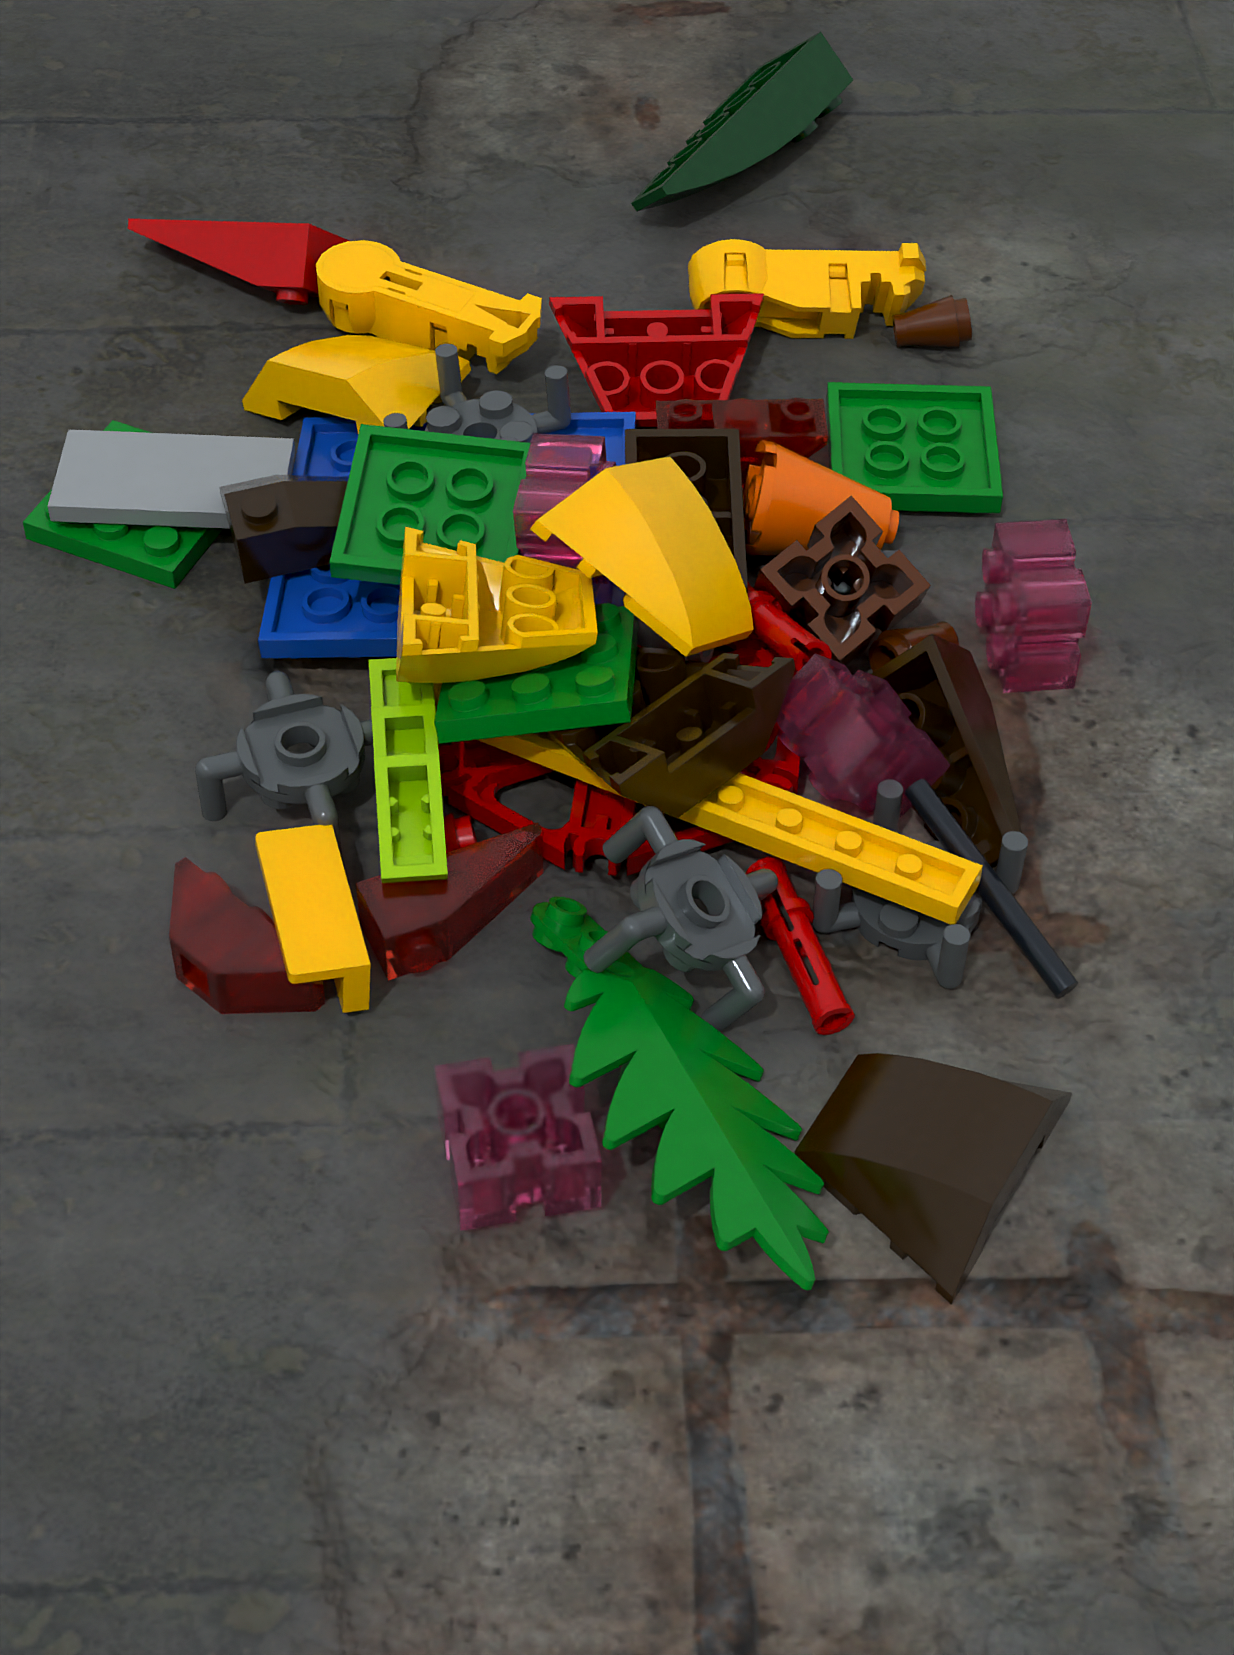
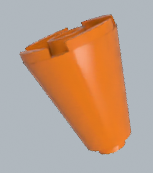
M762 440L757 445L755 451L765 453L761 467L749 465L742 491L744 530H747L746 556H777L796 540L806 551L809 550L807 544L815 524L851 495L883 531L876 546L881 550L884 543L890 545L893 543L899 524V511L892 510L890 497L774 442Z

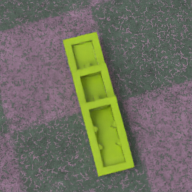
M397 658L368 660L382 883L448 879L438 736L434 723L436 715L434 684L397 682Z

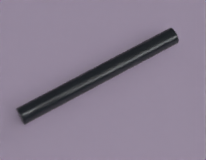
M923 778L909 786L904 794L947 852L983 865L980 884L976 891L1056 998H1061L1072 991L1078 985V981L930 784Z

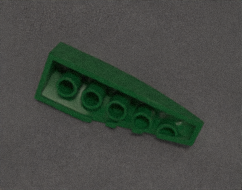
M819 32L759 66L703 121L705 127L694 132L685 141L687 146L675 153L667 162L668 167L655 175L632 201L631 204L638 212L678 201L708 189L775 153L792 140L794 143H797L811 134L818 127L815 119L817 117H824L843 102L839 94L853 81V78L824 35Z

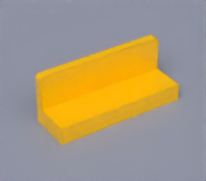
M332 824L257 833L255 836V846L289 982L299 984L334 979L343 1013L369 1010L371 964Z

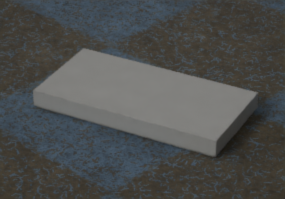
M68 429L48 502L50 521L230 529L219 487L272 475H292L295 458L294 438Z

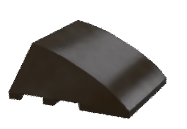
M637 647L631 722L549 731L546 733L578 761L593 770L621 796L646 806L657 807L660 811L679 818L764 754L796 670L794 658L774 657L771 661V666L761 667L741 665L739 654L723 653L708 663L685 661L684 655L676 649Z
M882 1053L858 1054L794 1151V1154L823 1180V1187L853 1215L863 1214L891 1240L889 1248L902 1260L909 1256L936 1281L935 1290L952 1305L983 1251L987 1233L1037 1147L1042 1149L1067 1107L1072 1093L1010 1082L921 1058Z

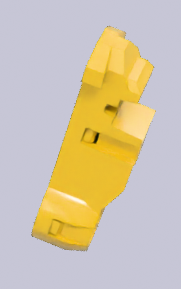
M730 239L703 246L692 255L688 263L689 293L694 310L709 309L710 294L764 293V300L754 327H762L790 338H824V334H844V339H854L859 315L863 313L865 304L873 305V313H883L886 326H893L892 315L905 313L922 294L925 284L924 272L926 271V261L918 243H902L899 251L764 249L762 246L750 241Z
M366 240L347 241L326 250L321 254L316 263L319 304L331 324L342 331L355 334L370 333L380 338L435 350L442 344H453L457 347L458 356L470 360L477 351V355L486 358L488 371L495 374L506 368L514 358L526 352L538 338L537 329L541 325L542 298L527 293L521 300H517L402 262L396 252L381 243Z

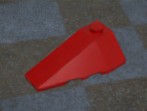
M128 219L129 230L258 287L277 293L276 301L293 305H308L309 297H319L316 271L318 259L322 253L332 246L350 241L309 223Z

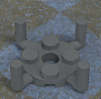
M442 344L435 349L440 395L445 406L433 408L428 412L425 431L537 443L538 452L539 436L565 429L571 423L568 372L565 367L554 365L545 370L548 410L531 415L526 409L513 403L512 396L504 391H489L484 393L479 399L467 400L462 392L457 347L453 344ZM392 413L383 420L384 427L408 429L407 419L403 414Z
M274 671L266 679L268 702L253 712L254 721L248 725L245 731L241 727L236 740L237 750L202 758L196 764L195 773L202 816L208 821H219L226 816L227 807L223 779L242 775L247 784L257 793L261 794L262 801L269 807L284 809L293 804L307 803L313 825L326 826L332 824L342 859L338 812L332 797L337 794H347L358 787L360 772L365 761V746L373 744L372 719L359 721L357 716L342 704H340L341 711L323 705L321 696L295 694L288 675L281 671ZM298 743H308L314 747L313 750L301 754L287 751L290 746Z
M886 779L878 784L873 824L899 833L898 823L903 795V786L898 781ZM1010 831L1004 834L996 874L1011 894H1014L1019 889L1028 847L1027 837L1017 831ZM938 840L925 843L947 852ZM824 869L818 872L812 909L814 915L812 926L817 932L826 934L857 927L861 935L876 947L879 946V941L899 949V957L910 960H928L938 983L942 987L953 989L960 985L963 979L970 933L977 926L982 901H984L976 890L957 923L950 925L856 887H853L851 902L840 904L841 874L833 869Z
M644 807L603 844L605 856L613 863L623 862L645 841H648L655 855L643 866L639 877L632 882L630 887V896L633 903L640 909V912L623 918L588 948L583 955L584 962L591 971L602 973L639 941L654 936L663 946V952L667 961L677 970L683 972H690L695 968L706 971L724 970L733 989L706 1009L701 1017L718 1031L722 1032L760 1003L765 996V987L746 954L754 949L760 935L755 937V923L762 919L760 902L777 888V875L770 869H760L745 874L739 865L725 854L715 859L700 850L706 845L705 843L691 839L678 840L663 813L657 807ZM693 898L702 900L708 909L709 915L697 907Z

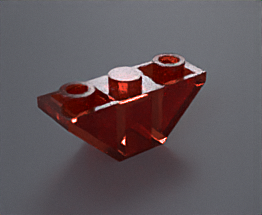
M738 398L734 400L680 399L676 401H656L657 429H739L742 488L744 487L749 465L761 467L765 453L756 452L755 450L762 440L774 442L806 458L811 457L828 443L824 399L749 400Z
M186 857L175 864L169 940L176 978L220 1014L316 1012L325 1005L323 980L299 984L289 982L275 924L264 910L257 906L251 908L232 894L226 882L218 874L211 871L205 873Z

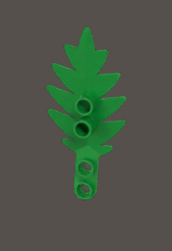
M559 896L550 898L549 902L536 904L530 916V920L534 925L533 938L539 944L549 949L562 952L567 957L565 969L576 978L568 990L564 1002L565 1009L576 1011L596 1003L582 1028L572 1058L569 1084L575 1088L581 1087L622 1065L618 1085L605 1121L602 1139L603 1147L613 1150L658 1125L663 1129V1133L655 1155L652 1172V1202L657 1205H663L712 1177L710 1186V1214L716 1246L721 1251H728L753 1237L770 1259L802 1289L812 1290L815 1274L802 1237L823 1244L829 1232L810 1208L785 1183L819 1195L824 1182L798 1156L764 1130L767 1129L797 1141L802 1131L801 1126L775 1103L735 1074L737 1073L759 1082L764 1069L734 1042L691 1011L694 998L690 993L661 973L643 967L628 952L602 973L591 971L584 962V952L608 931L604 930L586 914L587 909L583 904L573 899Z

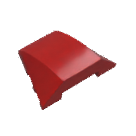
M764 293L710 294V308L695 310L604 311L603 296L549 297V306L601 412H636L637 427L716 426L721 424L764 300Z

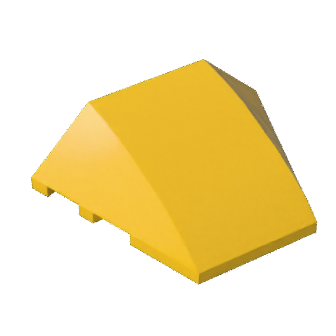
M345 335L314 340L276 355L267 360L242 399L245 411L279 420L285 419L303 407L350 419L356 422L358 434L361 424L384 426V418L392 413L405 415L408 429L413 424L415 427H423L426 423L427 408L431 404L442 402L435 350L367 335ZM458 356L462 382L470 373L471 367L469 360Z
M671 457L605 468L537 519L530 528L545 542L552 534L556 535L578 553L583 560L577 568L586 576L592 578L604 575L626 593L623 597L624 607L685 657L745 639L754 630L750 602L737 563L710 509L697 489Z
M405 527L397 620V682H466L525 672L567 659L596 644L598 630L592 578L586 576L582 571L521 555L509 557L504 563L476 556V544L460 540L457 544V551L424 543V531Z

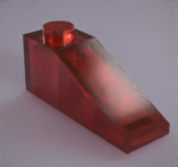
M538 822L447 852L448 879L382 883L381 875L356 883L360 926L388 981L409 973L424 972L438 963L450 960L543 874V830Z

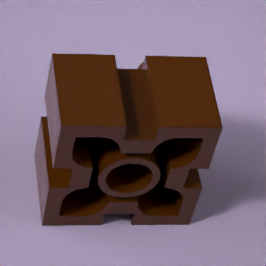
M852 495L815 524L807 544L809 550L806 551L796 540L760 569L754 586L756 590L767 591L776 598L775 601L781 605L783 612L791 618L796 616L808 632L828 644L832 654L829 667H824L816 659L815 661L830 678L867 649L876 632V629L872 626L874 623L882 632L890 630L920 605L931 586L900 550L896 551L889 558L881 552L876 545L883 533L882 529ZM831 581L837 587L842 582L848 584L851 587L849 595H841L835 592L830 587Z

